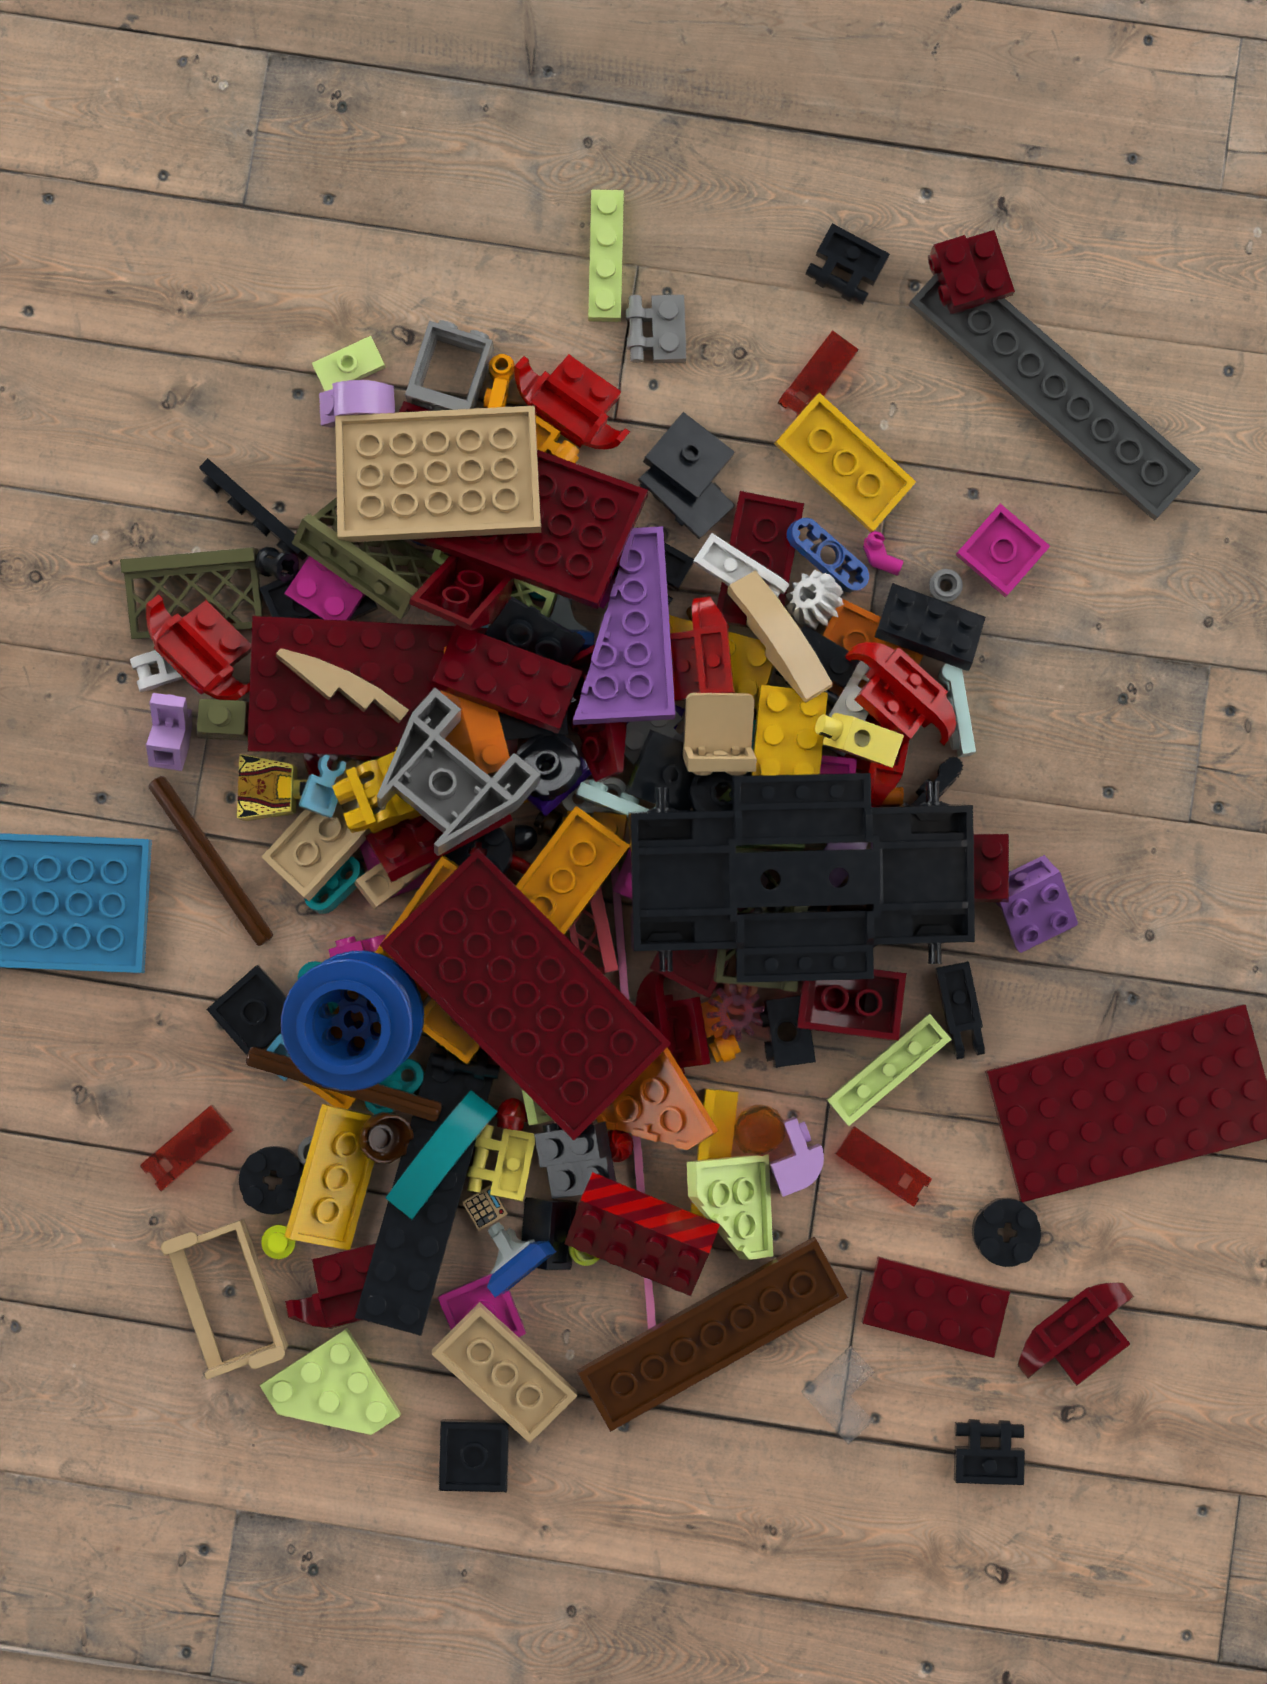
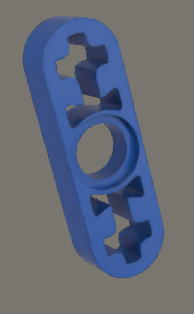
M801 518L790 524L787 529L789 544L823 574H830L843 591L855 592L863 589L868 584L869 571L867 567L811 518ZM806 527L808 529L806 535L809 539L801 541L798 538L801 534L798 529ZM820 538L821 542L815 545L813 542ZM824 546L831 547L834 550L836 558L833 564H826L821 559L820 553ZM845 560L846 563L841 566L844 569H841L836 572L835 569L838 568ZM855 570L857 572L855 578L858 582L849 583L850 575L846 571Z

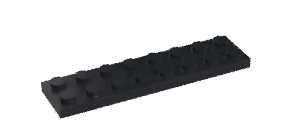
M434 1053L430 1054L418 1096L440 1102L442 1104L441 1113L435 1122L412 1116L410 1126L414 1133V1138L410 1140L407 1146L406 1155L400 1158L392 1188L434 1133L470 1091H473L485 1102L488 1101L493 1078L485 1077L484 1080L475 1079L472 1074L457 1071L454 1074L444 1073V1069L431 1067ZM475 1138L433 1191L432 1196L413 1220L388 1201L355 1318L422 1336L477 1138Z

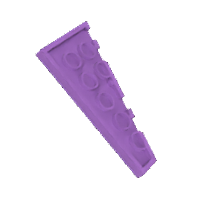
M663 526L633 528L621 556L618 573L599 630L586 681H584L578 708L573 718V725L675 719Z

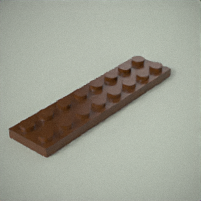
M812 1237L577 1369V1372L611 1432L848 1297L817 1239Z

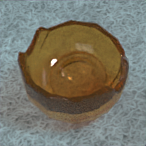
M754 1104L743 1109L735 1120L734 1140L743 1153L764 1156L777 1149L785 1138V1121L773 1107Z

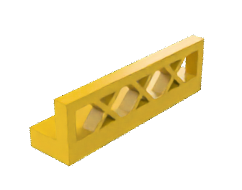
M705 1088L703 1106L717 1127L718 1132L698 1145L696 1161L731 1157L739 1092ZM691 1201L690 1212L705 1218Z

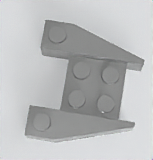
M434 688L411 714L377 794V803L383 809L391 798L397 794L443 832L434 843V853L439 856L516 811L539 785L541 774L515 753L512 754L492 778L445 740L448 734L461 721V708Z

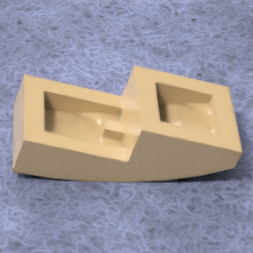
M379 863L356 879L354 884L375 910L431 867V864L429 863L391 883Z

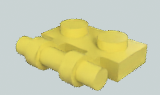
M487 1125L476 1139L472 1167L469 1166L466 1176L469 1177L467 1191L480 1193L483 1180L492 1182L490 1196L523 1202L536 1143L533 1133L503 1129L501 1141L492 1139L494 1126ZM489 1151L498 1152L495 1171L485 1169Z

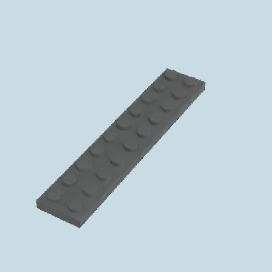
M935 274L910 301L909 306L1154 521L1201 470L1005 298L950 315L948 306H943L940 301L938 286L941 285L937 274Z

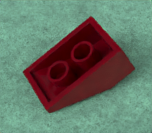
M450 555L410 598L409 604L463 628L473 630L492 624L511 597L514 578Z
M874 969V979L802 981L797 1028L899 1041L907 973Z

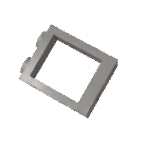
M440 320L439 323L429 321L405 393L407 402L431 411L475 409L489 368V362L494 352L493 341L489 339L487 334L477 330H470V333L458 330L455 324L448 321ZM437 341L481 354L466 400L422 387Z

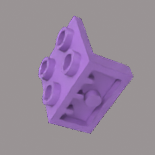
M1045 855L1009 872V902H996V904L1002 910L1018 952L1022 953L1077 926L1078 921L1061 873Z

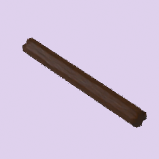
M160 776L155 778L148 785L150 791L256 945L261 946L270 941L273 937L272 931L166 777Z
M251 1047L247 1054L246 1064L256 1069L433 1122L438 1120L441 1113L442 1104L438 1101L381 1084L357 1091H338L326 1088L310 1080L300 1072L290 1057L257 1047Z

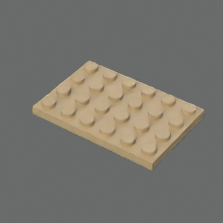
M535 406L335 416L337 536L339 540L368 542L541 532Z

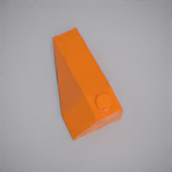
M441 690L442 694L461 708V721L448 734L445 740L487 775L497 773L510 758L498 711Z

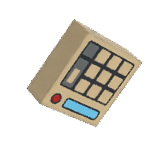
M492 1184L482 1189L480 1193H475L462 1201L478 1231L508 1214L500 1197L490 1196Z

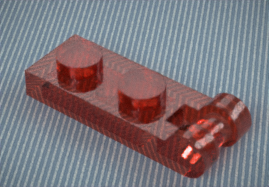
M832 330L797 378L783 393L778 404L785 409L789 407L798 416L816 394L820 392L825 397L856 356L859 349ZM800 391L809 397L806 403L796 397Z
M210 1105L146 1159L140 1167L146 1174L150 1173L157 1181L155 1185L162 1192L230 1135L234 1129L215 1106ZM165 1158L173 1166L168 1173L160 1164Z
M855 1126L851 1128L835 1152L837 1156L913 1207L919 1201L917 1196L923 1187H928L933 1180ZM905 1173L913 1178L906 1189L898 1185Z

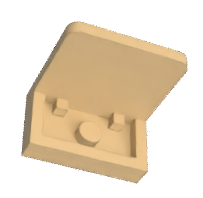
M690 693L686 697L683 759L688 772L702 776L711 775L713 772H726L735 776L744 775L746 772H756L757 758L752 749L755 701L751 694Z

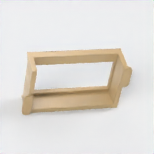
M244 1218L200 1235L188 1232L166 1240L161 1244L163 1255L169 1254L208 1370L204 1373L206 1380L248 1364L252 1369H258L284 1358L288 1343ZM235 1231L273 1343L223 1361L184 1249Z

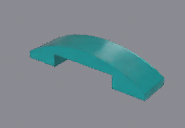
M470 1091L415 1157L386 1196V1199L413 1220L432 1196L433 1191L498 1111L473 1091Z

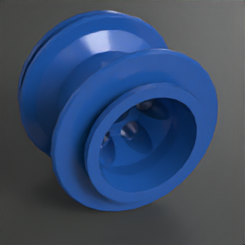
M370 951L340 953L308 970L290 989L281 1014V1034L285 1049L292 1062L300 1072L313 1082L338 1091H357L370 1088L384 1081L415 1050L424 1025V1006L421 994L412 977L394 960ZM347 990L355 991L359 995L358 999H351L347 994ZM329 1002L338 1004V1014H332L328 1010ZM351 1011L354 1014L360 1011L364 1017V1023L360 1020L354 1022L351 1018ZM378 1021L380 1023V1034L374 1031V1022ZM332 1026H337L342 1030V1038L337 1039L331 1034ZM355 1036H360L364 1039V1048H358L354 1045Z

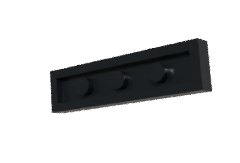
M208 458L204 461L199 469L206 476L202 481L216 494L221 490L230 497L227 503L240 515H243L245 512L250 514L255 519L251 524L264 536L267 537L270 533L279 540L276 546L284 553H293L302 561L307 557L308 554L292 544L296 534Z

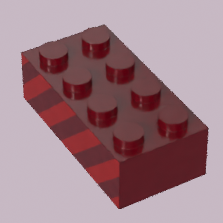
M592 1172L564 1244L691 1296L709 1256L720 1224Z

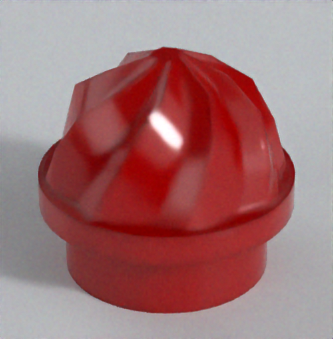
M517 1098L503 1101L495 1115L498 1118L497 1127L523 1131L524 1122H528L525 1105Z
M616 1129L609 1130L608 1137L613 1162H622L632 1154L634 1147L633 1139L627 1132Z

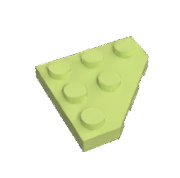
M769 1154L687 1162L688 1197L706 1219L720 1224L717 1232L739 1259L752 1260L772 1257L773 1235Z
M348 1328L259 1385L277 1415L368 1435L374 1434L401 1415Z

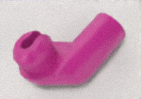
M877 531L869 533L864 539L863 544L869 564L872 567L898 576L903 560L887 555L883 543L885 538L882 533Z

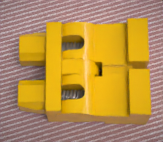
M396 751L377 760L367 761L356 768L353 767L346 770L348 777L332 785L340 805L357 799L359 808L343 814L351 833L364 831L369 828L374 834L403 820H411L422 816L397 794L391 798L383 809L378 806L377 794Z

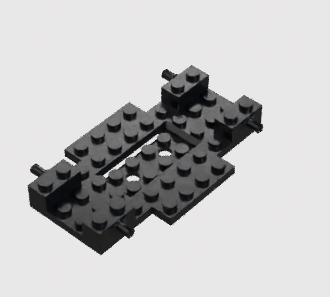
M871 773L732 776L733 810L679 811L670 808V787H663V801L662 788L656 787V808L642 812H628L632 883V914H630L631 948L633 951H659L660 972H666L665 959L667 960V971H673L672 951L735 949L737 983L874 979L873 945L928 944V964H942V943L975 942L973 805L947 804L939 801L940 781H925L926 802H921L917 805H898V807H871ZM871 842V849L736 852V846ZM839 867L845 869L848 873L847 883L842 887H834L829 880L831 871ZM773 869L780 876V882L774 889H766L761 884V875L766 870ZM872 904V909L737 913V908Z

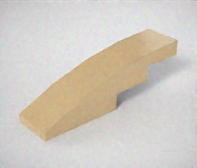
M756 570L728 586L727 594L747 616L746 625L766 647L765 656L805 703L832 687L833 683L802 631Z
M282 648L276 653L277 659L327 700H330L338 690L363 712L373 702L397 723L409 711V709L380 688L347 670L318 658Z

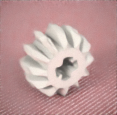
M814 570L810 576L802 573L799 583L791 582L794 591L786 594L790 601L786 607L799 624H807L810 628L816 629L819 623L828 626V618L830 616L838 617L835 609L844 605L840 598L843 591L830 574H822L820 571Z

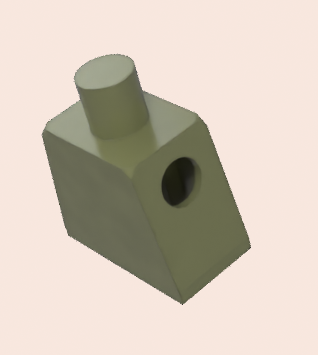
M199 699L198 738L248 741L247 718L249 715V702Z

